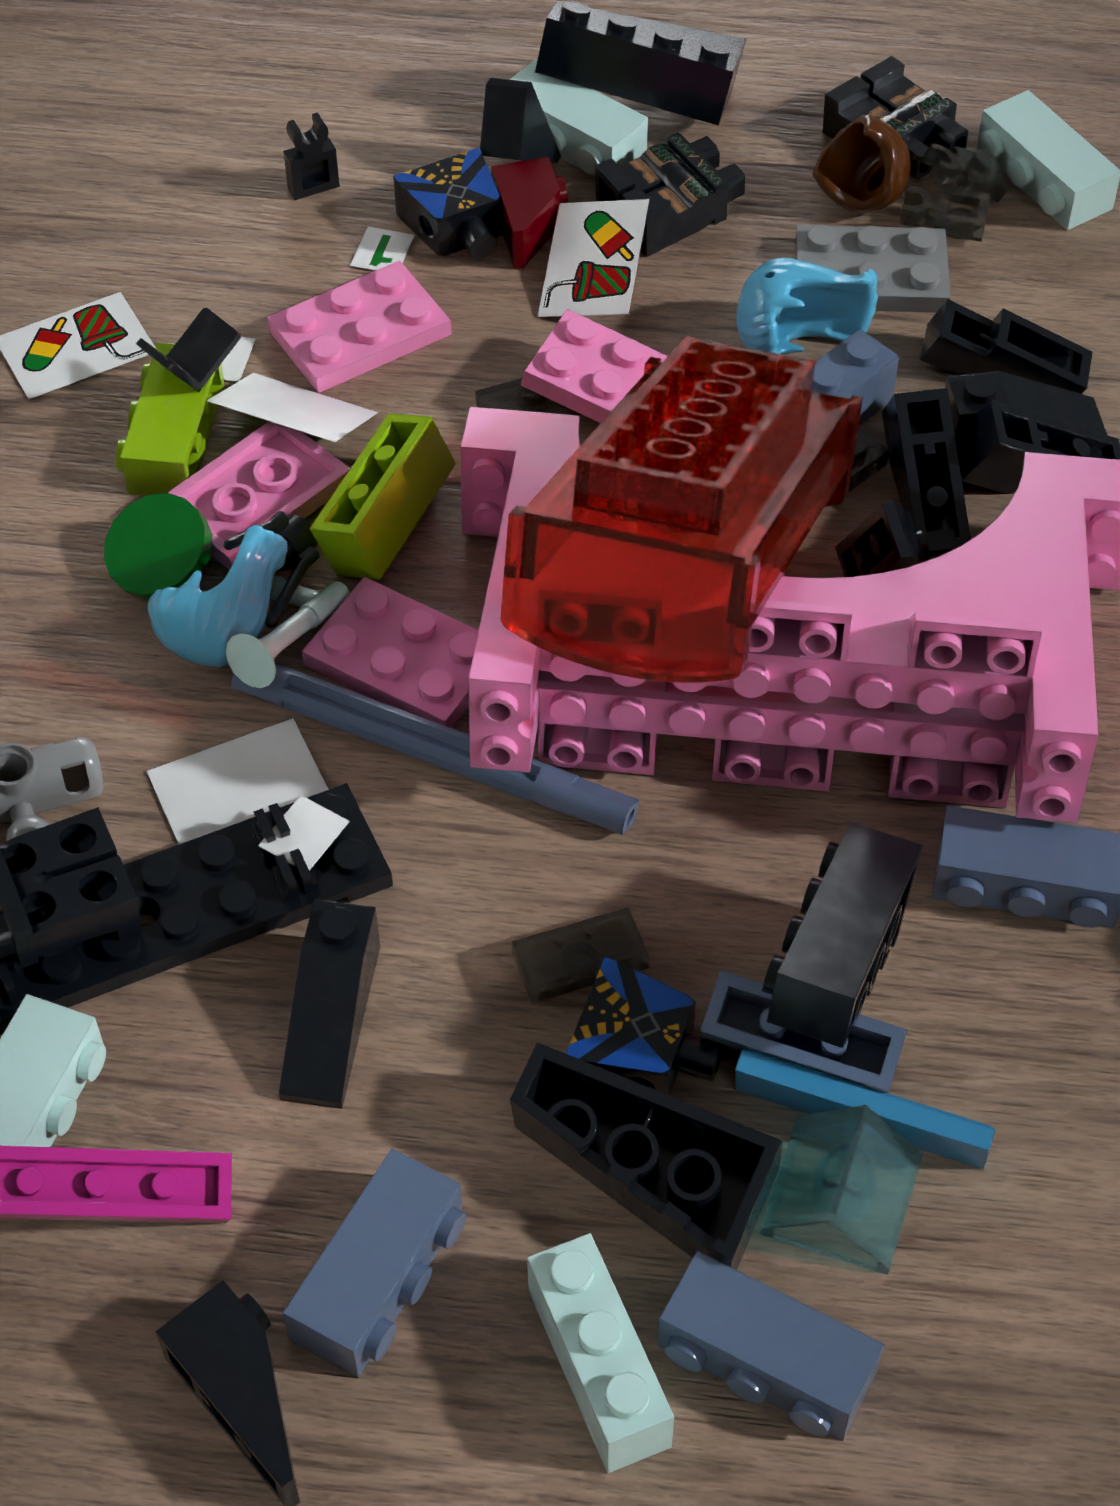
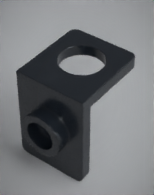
M203 308L167 356L142 338L137 341L136 345L197 392H200L240 340L241 334L210 309Z

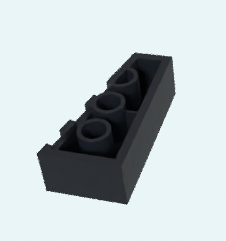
M576 1L556 2L546 19L535 73L719 126L733 90L746 38L592 9Z
M850 822L840 844L829 842L818 877L823 878V880L812 877L802 902L800 913L805 915V917L802 918L794 915L788 926L782 946V952L787 954L785 957L774 954L768 967L762 992L772 995L766 1022L840 1048L844 1047L862 1011L865 998L870 995L875 985L878 971L883 969L888 959L890 946L894 947L898 940L923 845L854 822Z
M537 1042L510 1098L515 1127L692 1258L698 1250L737 1270L780 1169L782 1140Z

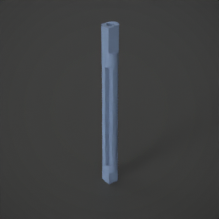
M275 663V679L269 686L263 688L251 687L242 682L233 673L231 687L559 813L574 816L621 835L633 825L639 799L580 778L579 775L533 758L530 773L470 767V740L468 734L293 668Z

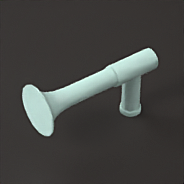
M277 575L273 577L270 599L276 601L286 583L283 577ZM337 581L331 583L321 592L299 585L289 604L300 607L298 612L260 639L249 634L240 633L232 636L227 642L226 657L233 673L242 682L251 687L263 688L269 686L275 679L276 674L274 658L308 630L317 627L329 618L350 594L348 588L343 583Z

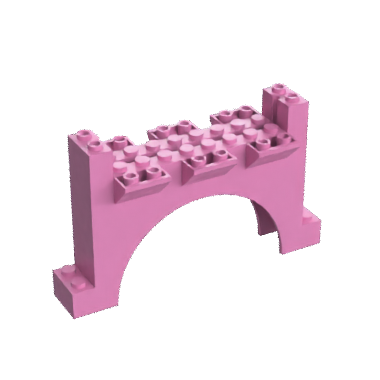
M470 407L461 443L462 534L498 537L469 674L470 767L530 773L537 728L538 761L555 767L654 776L658 734L715 739L712 781L829 792L834 750L891 755L888 797L1006 808L1015 767L1016 818L1078 823L1098 739L1090 588L1120 590V460L1025 452L1019 487L1009 505L991 525L962 546L937 558L884 573L838 578L788 577L734 568L698 557L672 546L631 521L609 501L599 489L586 467L579 441L580 416Z

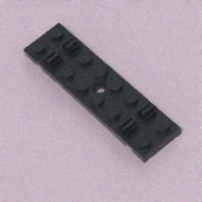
M345 783L307 797L311 801L350 821L310 871L299 848L290 851V857L295 865L293 866L287 862L284 854L275 856L258 846L264 838L267 843L276 840L273 832L275 825L281 838L290 835V828L283 815L294 802L283 807H279L278 803L268 806L269 812L266 813L261 808L253 811L255 815L253 818L124 864V868L138 898L140 916L151 915L155 918V922L147 927H142L143 933L119 940L116 932H112L77 943L68 951L59 955L38 957L39 963L22 969L15 954L0 958V1035L5 1032L26 994L68 1008L279 927L281 929L308 919L314 899L337 901L346 897L348 903L392 887L391 870L348 784Z

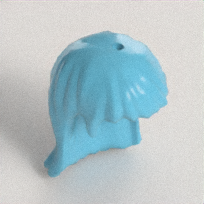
M793 258L771 259L758 266L742 287L736 314L739 336L752 353L760 358L770 360L775 359L779 355L802 352L804 350L803 347L789 342L801 337H826L844 341L859 329L867 333L876 311L878 274L874 270L869 269L863 274L847 275L804 260Z
M253 525L246 530L236 558L227 576L219 585L208 591H201L199 584L202 576L201 571L197 570L179 588L166 587L163 590H156L149 599L148 614L153 631L160 642L169 651L191 663L217 668L228 666L226 646L232 636L242 633L259 639L263 632L269 611L272 579L275 572L284 566L287 541L273 531Z

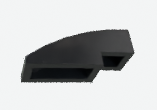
M947 299L927 324L920 360L956 375L1001 371L1082 394L1088 386L1093 352L1004 308L992 321Z

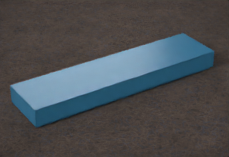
M749 1049L741 1051L735 1069L736 1091L984 1169L996 1130L993 1129V1126Z

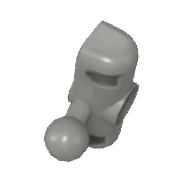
M79 736L69 741L57 744L49 743L30 749L17 743L0 745V823L12 821V824L7 829L6 841L49 825L45 819L36 816V813L95 798L104 789L99 756L93 742L89 738ZM84 764L88 785L78 792L67 791L61 770Z

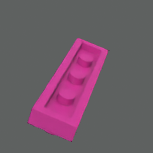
M0 1145V1218L227 1223L231 1220L232 1153Z

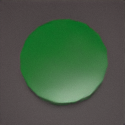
M169 493L146 495L129 504L113 520L105 538L103 560L109 576L123 590L138 599L149 602L150 597L156 590H163L166 587L179 588L195 571H200L202 564L205 567L207 566L212 554V533L206 518L185 498Z

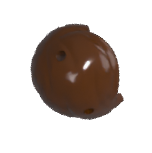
M861 115L841 129L830 140L829 144L820 153L812 175L821 190L837 205L857 213L881 210L893 204L905 190L911 164L909 149L899 132L889 124L873 115Z

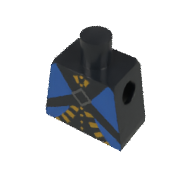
M479 148L393 176L397 216L437 255L447 256L467 249L473 258L481 259L494 251L497 245L496 238L502 233L501 199Z
M604 957L566 1054L670 1095L678 1072L713 1082L720 1065L724 1045L692 1035L696 1002L691 996L614 959Z

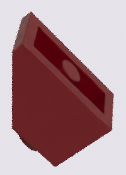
M549 157L491 166V175L501 199L502 234L514 269L524 268L554 235L559 204L568 202L564 177L562 175L555 176Z

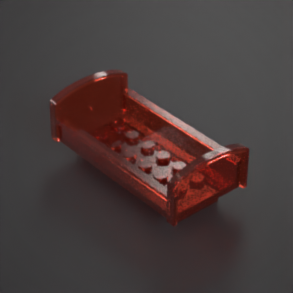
M685 336L662 363L661 358L650 357L645 363L644 375L532 501L526 507L516 505L509 513L500 616L502 625L520 638L554 655L618 675L677 683L716 682L737 678L748 660L752 625L824 507L840 504L849 491L863 397L852 395L848 399L812 392L816 364L814 360Z

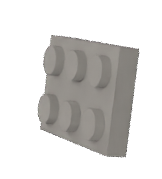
M797 225L795 238L797 260L812 262L847 275L863 274L869 269L874 270L878 274L876 311L936 313L947 299H951L946 229Z

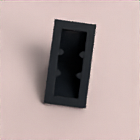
M490 78L487 82L480 151L483 156L520 161L549 157L551 163H558L562 157L532 82Z

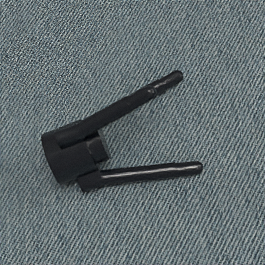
M278 511L268 521L257 525L265 530L281 535L287 541L285 563L278 570L294 568L266 619L265 624L268 628L276 626L307 569L320 557L319 552L316 550L318 542L310 530L311 525L309 522L295 514L286 516L282 511ZM246 530L226 539L223 544L224 548L232 550L239 547Z

